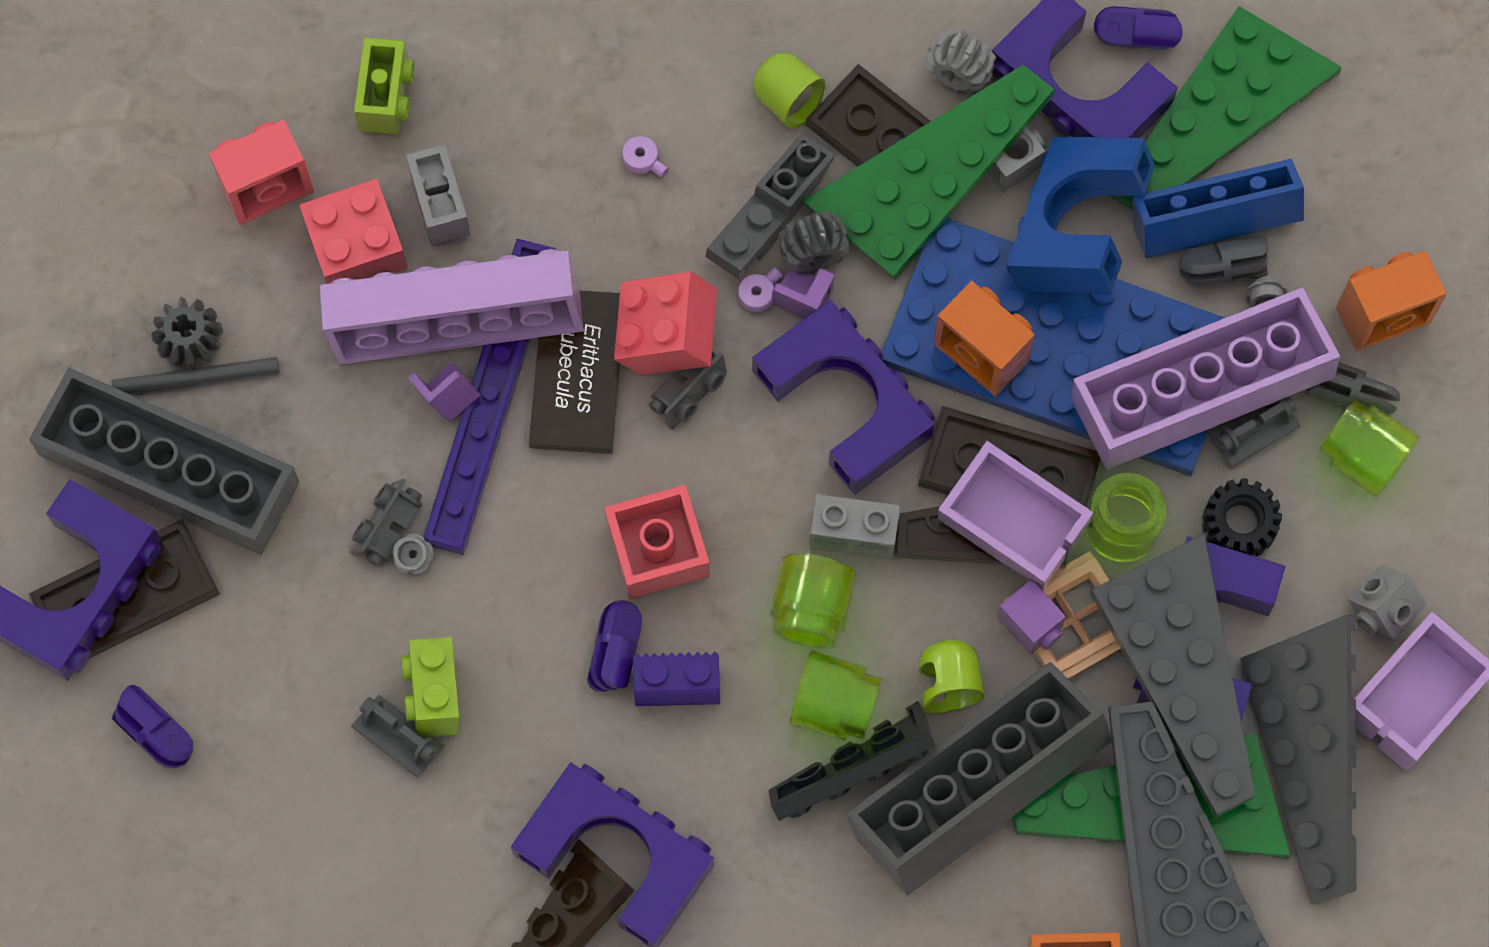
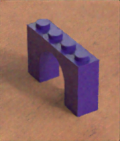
M1042 0L992 49L993 54L996 56L992 72L997 80L1024 65L1055 90L1056 94L1041 111L1051 119L1054 128L1066 137L1140 138L1169 108L1175 99L1178 88L1150 63L1146 62L1120 90L1107 98L1082 100L1063 91L1051 74L1050 62L1083 29L1086 10L1074 0Z
M830 300L752 357V371L777 402L812 376L827 370L851 372L869 385L877 403L873 416L863 427L830 450L829 465L851 492L856 495L933 437L935 425L933 421L935 417L922 400L916 402L907 391L909 386L900 372L896 369L890 371L881 360L883 358L882 352L875 342L870 338L864 340L856 330L857 323L850 312L844 307L839 310L833 301Z
M71 479L68 480L46 515L56 528L81 541L98 553L100 575L94 590L84 601L72 608L50 611L38 608L0 586V642L67 681L74 672L79 673L84 668L90 657V647L97 637L101 638L108 632L114 620L113 612L121 601L126 602L132 596L137 586V576L144 566L149 567L155 561L161 549L159 544L161 538L154 527Z
M1187 536L1185 543L1194 538ZM1206 542L1217 602L1269 616L1275 605L1286 566ZM1136 677L1133 688L1140 690L1137 703L1150 702ZM1232 678L1240 720L1242 721L1252 684Z
M570 762L511 845L513 855L549 879L574 842L588 830L604 825H614L632 831L646 845L650 853L651 863L645 881L619 917V926L647 946L659 947L714 867V857L709 854L712 849L693 835L686 839L675 832L673 829L676 825L663 814L654 811L651 816L639 808L640 801L627 790L619 787L615 792L603 784L604 776L591 766L583 764L579 768Z

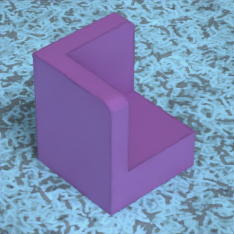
M820 268L814 278L805 273L798 274L797 271L788 269L782 283H776L772 290L773 305L805 319L828 302L834 290L835 274Z
M453 362L428 384L415 372L408 377L428 403L449 422L481 395Z

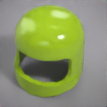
M779 52L767 58L760 65L753 79V92L756 98L789 128H798L806 123V119L819 106L825 91V80L801 59L788 52ZM811 86L812 93L810 98L797 112L788 117L794 102Z
M956 639L941 640L931 644L921 653L919 673L923 676L936 678L935 685L926 689L921 694L923 713L937 715L953 712L976 705L985 698L978 654L967 642ZM946 693L945 700L942 702L933 701L939 695Z

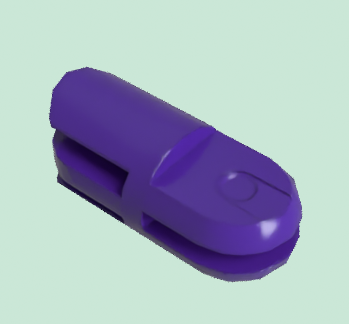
M1107 7L1098 13L1094 21L1096 36L1101 42L1110 46L1165 50L1174 48L1181 41L1183 35L1182 25L1176 14L1162 9Z
M619 600L612 602L604 608L601 614L587 677L589 687L594 691L606 692L622 689L629 684L633 657L636 654L642 627V615L638 607L630 601Z
M131 685L125 688L113 712L112 720L161 766L172 769L184 766L193 753V740L190 735L141 687Z

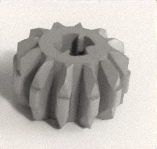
M947 29L945 33H939L928 48L929 53L926 56L927 62L925 67L933 73L932 78L944 83V87L949 86L953 88L957 93H960L962 90L967 94L981 91L993 75L992 71L996 56L993 52L989 51V45L981 43L977 40V36L972 37L964 30L958 33L954 29Z

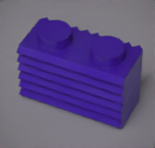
M715 651L711 655L707 652L703 655L697 652L693 656L688 652L684 656L680 652L675 656L671 652L668 656L664 653L660 656L654 653L650 657L645 653L641 657L637 653L633 657L635 706L720 704L719 655Z

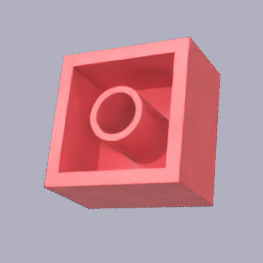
M284 119L276 123H263L253 133L238 140L235 138L225 140L215 150L208 152L219 183L239 225L314 192L305 161Z
M378 179L299 204L326 284L332 283L339 278L358 280L372 278L374 275L382 272L395 273L407 269L404 252Z
M691 271L621 282L614 360L641 376L711 366L717 288Z
M686 484L604 507L607 527L629 599L710 577V562Z

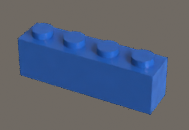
M1291 158L1145 193V196H1133L1134 230L1145 258L1304 221V186Z

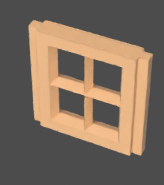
M1090 551L1066 564V568H1059L1045 589L1042 590L1051 600L1056 598L1067 616L1060 630L1072 624L1084 644L1056 659L1050 648L1044 650L1041 646L1034 651V654L1042 667L1051 661L1068 679L1073 678L1121 650L1110 629L1090 639L1080 623V619L1098 610L1095 602L1074 613L1063 596L1064 592L1087 579H1090L1094 587L1109 581V578Z

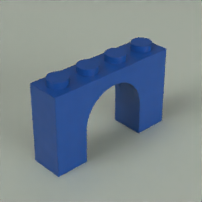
M1052 137L1048 151L1041 159V171L1036 185L1031 187L1025 216L1019 221L1013 249L1009 250L1006 258L1007 271L1012 275L1019 291L1112 294L1122 259L1111 235L1065 234L1056 230L1064 214L1073 206L1088 198L1096 196H1145L1155 163L1144 138Z

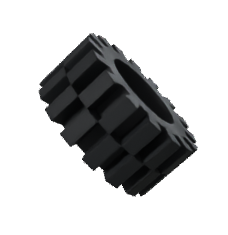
M1241 478L1237 484H1235L1233 479L1227 481L1225 487L1220 485L1215 489L1214 494L1210 496L1202 517L1204 519L1202 524L1203 532L1208 533L1207 542L1251 556L1255 554L1258 557L1263 554L1264 550L1273 543L1282 521V513H1278L1280 503L1278 500H1272L1274 493L1269 488L1265 492L1261 490L1262 483L1255 481L1254 486L1249 485L1246 478ZM1233 506H1247L1257 516V527L1249 533H1237L1228 526L1226 512Z

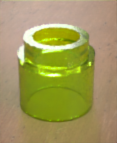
M1355 399L1331 430L1319 451L1332 459L1329 466L1377 498L1408 457L1421 436L1375 404L1368 408Z
M1119 473L1110 476L1096 488L1092 496L1089 510L1093 512L1091 523L1086 529V534L1094 549L1108 559L1128 562L1142 558L1157 543L1166 520L1167 505L1162 491L1153 481L1140 474ZM1115 496L1135 498L1148 508L1151 516L1146 522L1138 526L1122 525L1110 515L1107 500Z
M810 554L785 555L781 560L770 610L771 617L775 619L773 633L786 641L799 645L819 648L834 646L837 633L843 632L846 627L857 575L855 570L844 563L826 557Z
M811 650L796 694L790 725L846 741L848 735L864 740L882 678L867 674L866 666Z

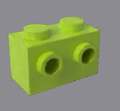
M364 37L354 108L359 132L399 135L401 121L408 120L410 99L404 96L406 83H413L414 60L408 59L405 41Z
M452 637L409 640V655L401 656L403 681H411L412 695L404 696L406 721H414L415 733L421 738L459 735V707Z

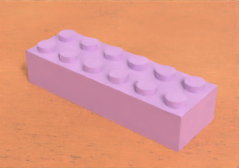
M548 249L539 252L538 255L524 257L505 255L495 261L481 263L463 261L455 266L445 268L426 266L420 267L414 272L401 274L382 272L374 275L372 278L358 280L339 278L332 283L320 285L322 329L339 365L584 331L580 289L568 250Z
M1301 287L1074 378L1071 401L1106 470L1331 380L1335 378L1340 354L1304 288Z

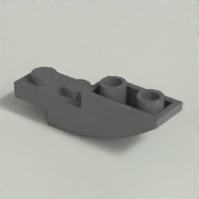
M801 133L756 185L754 195L709 245L705 257L739 279L756 258L758 260L762 259L779 238L778 234L783 229H786V225L796 216L804 205L803 200L811 195L834 160L835 154Z

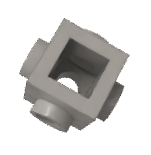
M1381 565L1348 598L1357 613L1356 622L1364 631L1371 635L1378 633L1392 640L1426 606L1410 576L1384 565Z

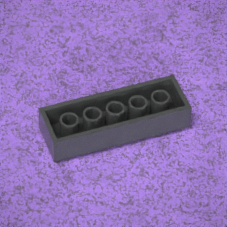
M69 367L29 439L39 456L260 555L263 554L299 484V479L293 466Z
M1050 661L928 752L923 758L916 761L849 811L846 815L859 843L908 896L1110 744L1112 740L1104 714Z

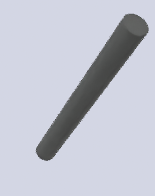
M277 357L115 379L112 380V387L128 394L277 374L280 373Z

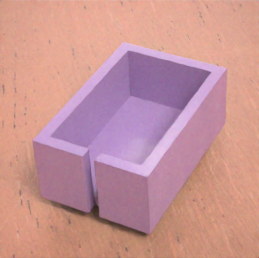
M988 441L983 445L938 509V519L1028 581L1032 579L1041 590H1044L1064 562L1066 552L1070 553L1091 523L1093 516L1091 510Z
M1431 612L1354 698L1356 700V729L1370 741L1377 735L1382 740L1378 748L1408 772L1489 680V659L1436 614Z

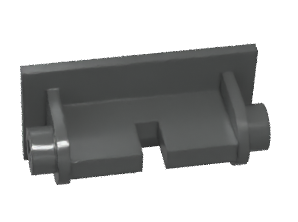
M712 351L711 366L677 371L679 375L686 379L683 384L670 375L651 395L652 401L648 404L649 407L659 416L665 412L671 430L681 421L686 422L696 412L698 402L708 392L712 393L721 386L727 372L723 354L719 352L715 355Z
M1286 397L1229 420L1208 432V435L1229 466L1233 467L1300 428L1301 425L1292 414L1297 410L1294 401L1290 397Z
M401 479L393 482L391 485L386 483L378 492L373 502L377 506L376 511L370 520L365 518L359 524L352 536V540L356 542L350 552L352 555L366 551L368 554L365 559L377 567H380L383 561L388 562L392 555L394 544L402 538L401 535L390 529L391 524L394 523L403 530H406L422 506L419 502L422 495L418 491L409 487L406 492L401 490L406 480Z
M379 694L375 699L368 697L362 703L359 709L362 714L351 725L353 729L417 778L445 747L435 737L421 738L415 733L414 721H406V715Z

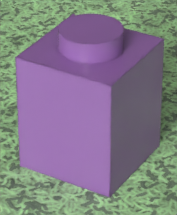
M1032 579L999 606L997 618L1030 654L1040 646L1044 650L1049 649L1064 634L1060 629L1063 627L1066 616Z

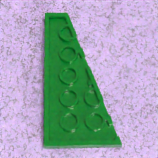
M1238 6L1145 141L1155 163L1146 193L1186 184L1201 173H1206L1215 166L1217 161L1228 153H1233L1278 120L1282 113L1297 102L1301 103L1324 82H1329L1339 75L1342 67ZM1110 196L1133 211V196Z
M1021 65L803 200V203L813 212H816L817 215L823 212H831L832 215L839 216L841 222L846 227L848 241L896 280L1056 94L1055 90L1026 66Z
M1256 733L1244 735L1255 796L1252 800L1216 818L1213 816L1178 751H1175L1186 776L1189 777L1195 790L1194 793L1203 812L1206 813L1224 852H1233L1235 855L1250 856V854L1266 855L1279 859H1289L1291 857ZM1115 765L1064 777L1012 817L1016 834L1069 839V837L1092 839L1105 843L1124 842Z

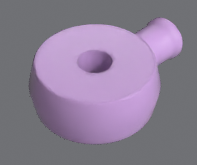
M636 136L629 139L623 146L621 159L624 166L630 172L642 175L653 171L660 178L667 174L669 167L659 161L658 147L650 138Z
M772 267L765 276L752 274L744 278L737 289V298L741 306L752 313H761L769 309L774 302L772 290L774 284L782 278L781 272L777 268ZM753 292H759L760 294H759V295H753L752 293H753Z

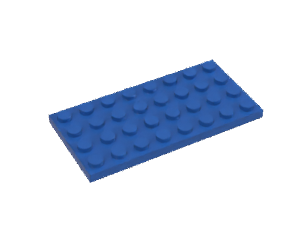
M948 219L923 247L883 348V358L881 360L889 368L1091 440L1071 401L1074 378L1197 330L1225 317L1116 279L1112 294L1019 291L1006 267L1007 254L1009 250L1013 249L1015 242ZM971 280L980 288L985 286L992 290L1000 299V305L1010 314L1017 313L1024 317L1031 325L1032 332L1035 334L1028 364L996 397L933 344L938 314ZM1208 429L1138 458L1191 477Z

